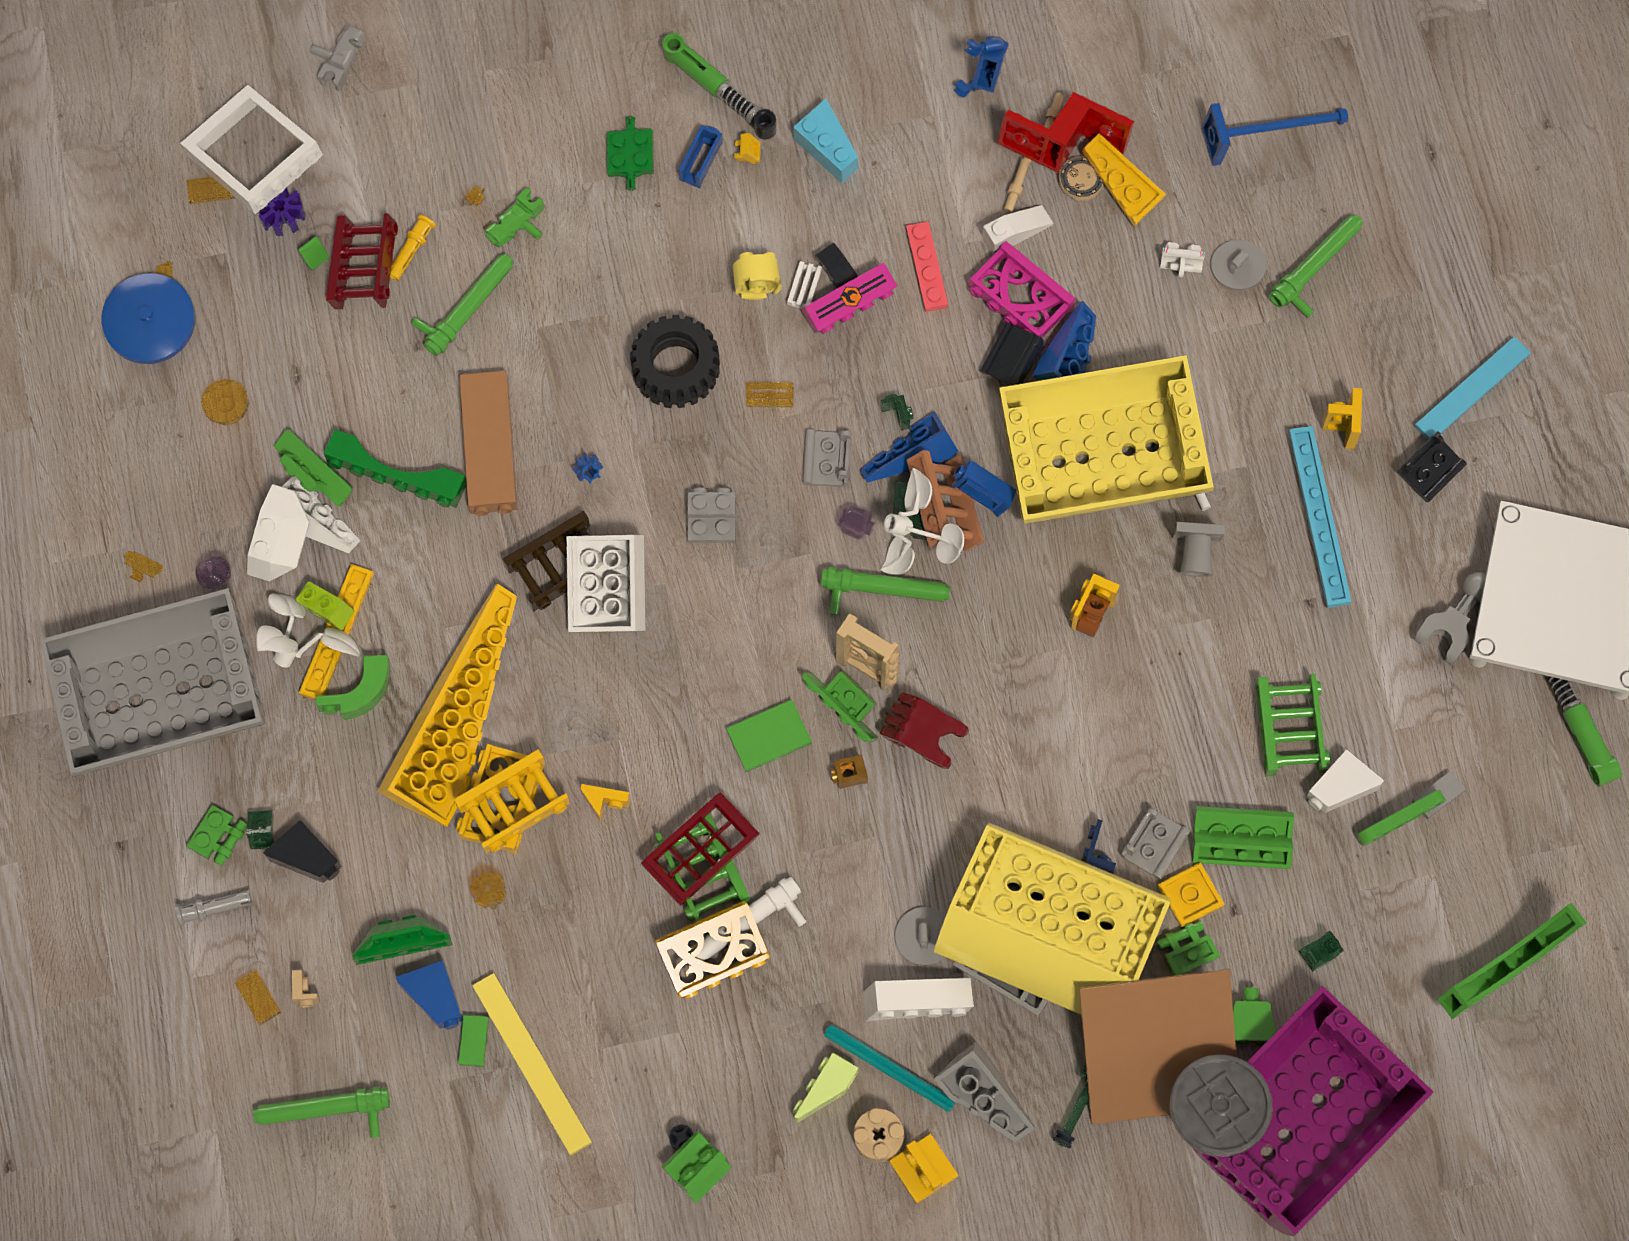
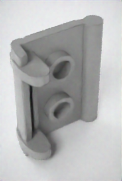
M806 430L803 470L804 485L847 486L849 480L851 430L841 432Z
M1151 806L1146 811L1144 818L1128 844L1123 848L1121 856L1156 879L1161 880L1191 831L1155 811L1154 807Z

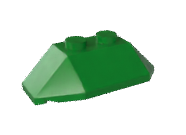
M409 915L403 917L402 921L384 920L379 922L378 926H373L353 953L352 958L356 965L452 946L453 943L450 935L422 917Z

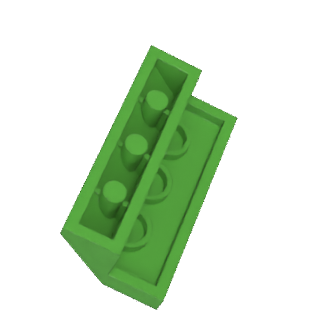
M1196 806L1193 863L1291 869L1294 812Z

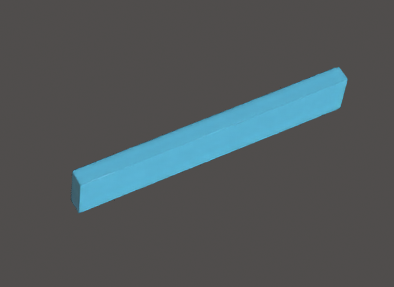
M1513 337L1415 424V428L1427 440L1437 431L1441 435L1522 363L1531 352Z

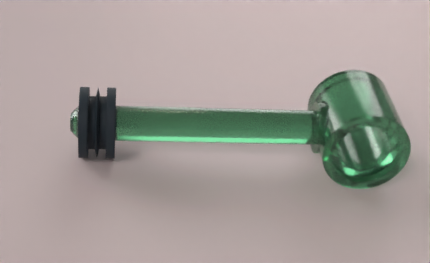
M1086 1065L1080 1075V1078L1086 1083L1063 1130H1057L1056 1137H1053V1141L1061 1147L1071 1148V1144L1075 1140L1071 1135L1089 1100Z

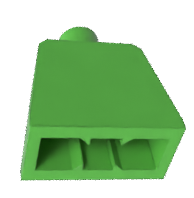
M1244 988V1001H1235L1233 1004L1235 1045L1263 1046L1276 1033L1271 1004L1268 1001H1259L1258 988Z

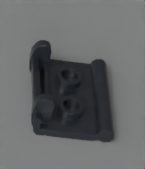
M1005 322L979 372L1011 386L1024 384L1023 380L1039 351H1043L1045 341L1031 332Z
M1439 431L1434 433L1398 470L1399 475L1427 503L1467 465L1466 461L1460 458L1443 441L1444 439Z

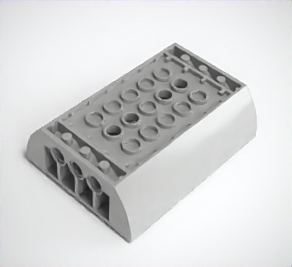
M229 588L40 639L70 774L73 777L262 726L266 723L265 712L244 628ZM209 677L213 679L211 687H201V681L204 678ZM188 684L190 686L188 693L184 695L177 693L180 685ZM142 697L143 703L141 706L136 708L131 706L133 698ZM112 703H117L120 706L119 711L115 714L107 712L108 706Z

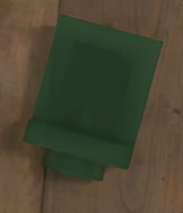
M891 394L882 399L881 411L896 410L900 429H909L910 420H913L914 417L911 406L906 405L904 394L899 396Z
M1328 931L1321 938L1304 946L1298 952L1313 972L1332 962L1344 949L1333 933Z

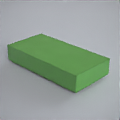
M464 1015L458 1062L460 1066L484 1067L489 1017Z

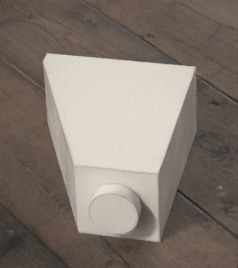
M1346 749L1313 786L1306 798L1314 809L1327 813L1378 791L1384 780Z

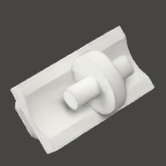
M1168 242L1166 247H1163L1160 268L1179 271L1178 277L1183 278L1184 271L1202 273L1205 252H1201L1200 245H1190L1188 250L1179 249L1177 243Z

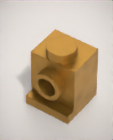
M862 754L834 761V769H831L830 773L833 784L838 783L839 789L868 783V775ZM849 771L853 776L845 777L844 773Z

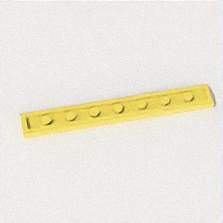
M493 973L472 985L570 1156L592 1144L495 974Z

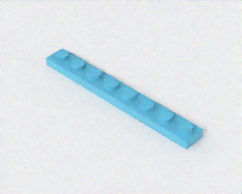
M1313 426L1290 429V442L1326 607L1350 605L1352 601Z

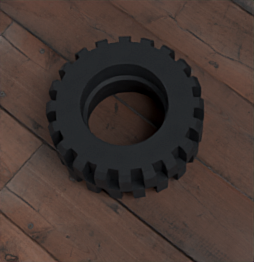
M672 315L670 319L662 316L659 317V322L655 323L652 320L647 324V330L643 328L638 332V339H634L632 343L630 361L634 382L637 388L641 389V394L644 397L649 398L651 396L653 403L659 405L660 402H663L666 408H672V405H678V408H685V403L690 402L691 405L698 403L699 397L704 399L709 395L708 389L715 387L716 378L719 377L720 358L717 342L713 339L712 332L709 329L705 330L703 323L697 321L695 324L693 323V318L685 316V319H680L679 315ZM669 347H683L689 349L697 356L695 367L687 374L678 377L661 374L654 368L653 361L661 351Z

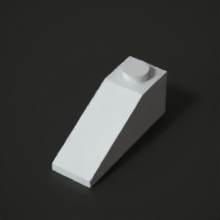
M1040 205L1004 215L984 225L982 238L994 255L1005 241L1014 246L1052 226L1053 222L1044 207Z

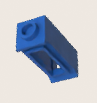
M701 125L678 170L680 181L701 188L702 182L720 146L723 144L722 133L718 129ZM703 145L711 146L700 171L697 174L690 172Z
M972 460L964 466L960 465L953 475L955 480L952 488L957 487L993 511L997 517L1010 508L1017 491Z

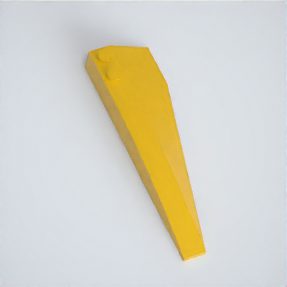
M499 584L495 585L453 653L377 791L396 804L445 827L449 825L457 809L454 799L464 794L470 784L471 776H468L471 766L475 765L477 757L475 754L478 742L481 741L483 722L486 720L495 686L494 679L501 662L499 660L501 651L507 639L505 635L508 626H510L517 599L516 595Z

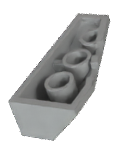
M977 1042L957 1055L934 1078L949 1099L955 1103H960L969 1109L970 1113L975 1116L978 1115L988 1122L991 1127L1015 1143L1035 1129L1034 1124Z

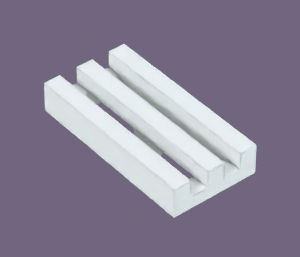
M800 261L787 305L802 309L812 303L822 272L821 266L814 267L813 264L809 263V265H806ZM803 270H805L806 274L799 293L798 300L796 302L794 301V298L802 276ZM811 272L815 273L807 302L803 304L802 301Z

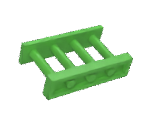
M1316 674L1310 675L1308 684L1274 687L1272 684H1268V677H1258L1255 687L1265 776H1275L1278 768H1281L1283 765L1313 763L1318 764V773H1324L1327 765L1330 764L1329 751L1324 748L1318 698L1321 695V683L1316 681ZM1309 694L1311 707L1275 710V707H1271L1270 699H1273V696ZM1312 717L1313 730L1278 733L1277 730L1274 731L1273 722H1276V719ZM1315 740L1316 754L1287 756L1276 754L1275 745H1278L1279 742Z
M709 813L705 819L717 831L716 824ZM701 822L698 823L697 827L689 831L694 838L700 835L712 836ZM660 832L655 834L657 842L653 843L655 849L664 842ZM684 836L673 847L689 840ZM716 838L708 845V848H705L714 858L718 856L719 859L728 852ZM669 851L663 854L671 871L680 864L679 861L673 862ZM699 853L689 864L692 866L706 858ZM733 860L705 884L707 885L720 878H728L732 886L728 888V891L695 906L691 898L687 900V907L684 908V911L689 921H699V914L732 899L734 901L739 900V902H750V896ZM679 872L673 876L675 881L684 890L696 881L695 879L684 884Z

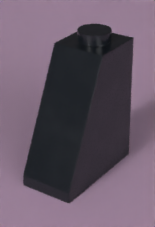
M301 820L263 852L270 862L322 883L334 879L342 867L339 861Z

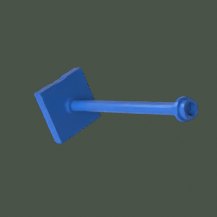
M1220 103L1210 105L1201 127L1212 166L1222 164L1230 147L1229 137L1335 121L1338 125H1342L1348 121V112L1340 107L1336 108L1333 113L1226 128Z

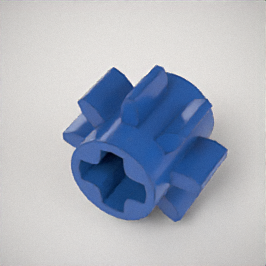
M584 452L583 456L575 458L576 466L572 467V470L577 474L580 482L584 478L589 483L596 478H600L599 470L603 466L598 462L599 459L595 454L590 457Z

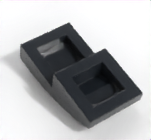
M832 243L815 255L816 260L828 273L829 280L836 288L858 277L849 261L835 243Z

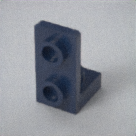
M1098 819L1096 826L1091 825L1087 839L1092 840L1090 849L1084 848L1081 861L1113 874L1116 863L1111 862L1112 859L1101 855L1093 857L1103 821Z

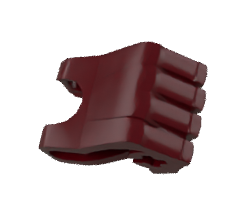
M901 692L898 697V701L901 703L895 702L892 705L890 711L894 715L888 714L884 722L888 726L884 725L881 728L880 735L899 747L906 746L920 754L925 760L940 768L949 769L951 758L940 750L939 738L948 734L964 737L969 732L968 727L927 701Z

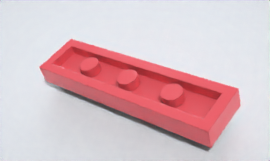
M929 221L907 225L906 232L925 312L948 308Z

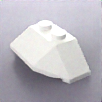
M272 484L260 509L249 548L247 575L270 582L298 566L310 521L298 499L296 491Z

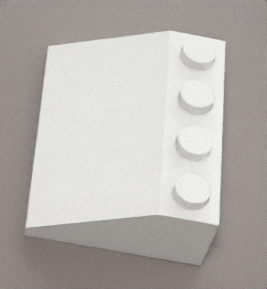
M644 535L567 536L568 632L645 631Z

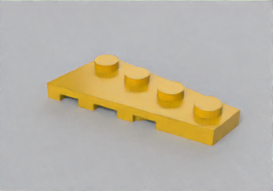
M1100 134L1084 147L1082 152L1134 227L1165 198L1166 194Z

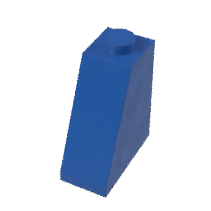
M443 961L396 977L397 983L403 991L440 1029L445 1028V1030L455 1028L459 1025L458 1022L463 1021Z

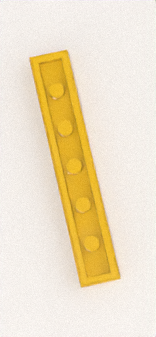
M353 564L350 565L338 598L342 599L355 611L342 630L348 635L351 633L374 576L373 571ZM327 623L325 629L335 627ZM320 639L299 694L316 700V696H325L343 652L327 647Z

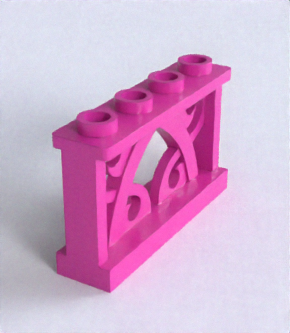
M1007 241L970 277L968 284L971 294L976 298L984 300L991 311L994 313L998 312L1004 317L1005 322L1041 338L1069 313L1075 305L1076 298ZM1002 259L1005 261L1002 272L993 270ZM1018 272L1022 275V278L1014 279L1009 277V274L1015 277L1014 273ZM986 276L1000 278V281L995 279L988 281V283L994 285L993 289H988L982 283ZM1030 282L1033 284L1031 298L1034 304H1015L1010 302L1008 283L1023 285ZM1039 291L1045 294L1044 297H1040L1042 302L1036 296V293ZM1058 305L1060 308L1049 317L1046 310ZM1041 312L1044 317V324L1040 327H1034L1028 322V319L1034 318L1037 323V313Z

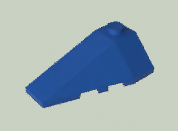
M1084 301L1079 302L1041 356L1033 374L1037 381L1086 373L1087 364L1091 363V355L1088 354L1089 343L1093 342L1096 315Z
M935 411L909 428L911 433L905 438L901 439L898 437L893 441L894 445L888 452H880L860 469L867 483L909 472L907 459L922 450L930 451L932 463L935 464L951 459L958 452L956 445Z

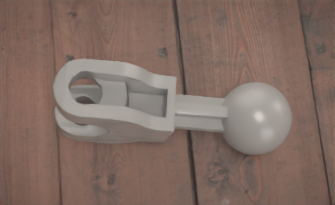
M1475 572L1470 574L1463 585L1465 595L1456 608L1450 606L1443 613L1429 615L1414 638L1419 644H1425L1431 636L1440 635L1445 637L1449 643V650L1444 660L1451 665L1460 657L1469 642L1467 625L1470 618L1467 616L1475 604L1481 602L1486 573Z

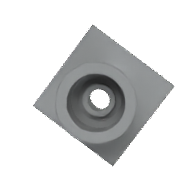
M1176 523L1173 528L1172 539H1185L1180 569L1181 575L1194 577L1213 576L1211 541H1221L1225 533V525Z

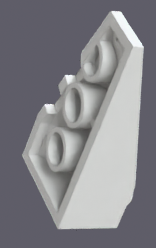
M292 476L282 487L294 490L298 495V499L310 521L306 537L350 553L359 544V538L343 521L334 518L331 514V507L328 504L323 505L316 498L318 496L317 492L305 490L300 485L301 481L296 476Z

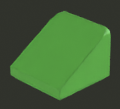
M317 236L298 250L302 261L311 270L316 269L329 258L327 251Z

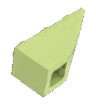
M832 1053L830 1058L825 1057L818 1069L821 1071L817 1080L812 1078L806 1088L808 1095L804 1101L800 1099L793 1110V1113L796 1114L794 1121L799 1123L845 1095L856 1078L859 1068Z

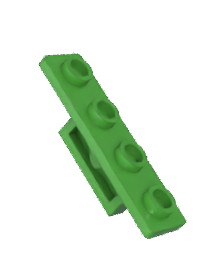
M286 430L274 445V448L283 455L279 461L285 466L284 470L289 475L296 476L301 481L300 485L309 492H323L337 506H342L353 492V488L291 430Z
M840 671L828 686L823 684L812 672H806L801 676L809 690L817 692L822 697L821 701L828 708H833L839 713L838 718L844 724H850L856 730L855 734L859 739L864 742L876 741L878 736L862 720L877 703L844 671Z

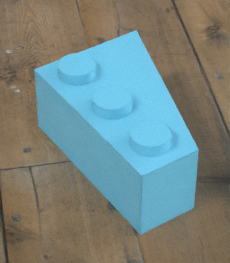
M824 99L793 127L794 140L837 180L843 183L858 169V156L827 99Z

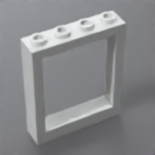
M249 85L243 88L180 143L191 160L254 214L265 208L272 199L282 193L289 184L299 178L305 170L323 156L317 142ZM258 106L297 138L302 145L249 191L204 151L252 109Z

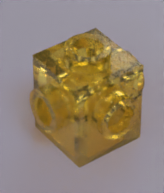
M483 871L480 877L476 876L470 886L474 902L485 909L490 907L495 910L498 904H502L507 895V888L503 878L494 872L488 874ZM487 885L492 887L489 891H485Z

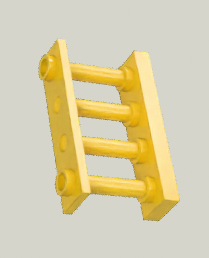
M539 749L454 799L461 814L465 811L471 813L487 841L481 844L486 854L490 851L494 853L504 846L503 843L553 813L555 815L562 813L567 809V805L570 804L566 793L558 797L541 770L545 761ZM527 774L534 775L550 803L538 810L521 784V778ZM507 786L513 788L529 814L518 822L515 821L499 795L501 793L500 790ZM485 799L493 802L508 827L497 835L494 834L478 808L479 803Z

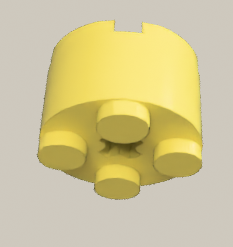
M745 252L739 255L740 259L732 266L737 295L740 293L741 297L747 300H759L767 298V293L773 292V295L780 292L782 286L779 264L775 253L767 252L753 255V253Z

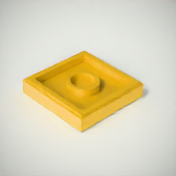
M1201 862L1157 885L1162 895L1172 899L1169 908L1181 928L1225 905Z

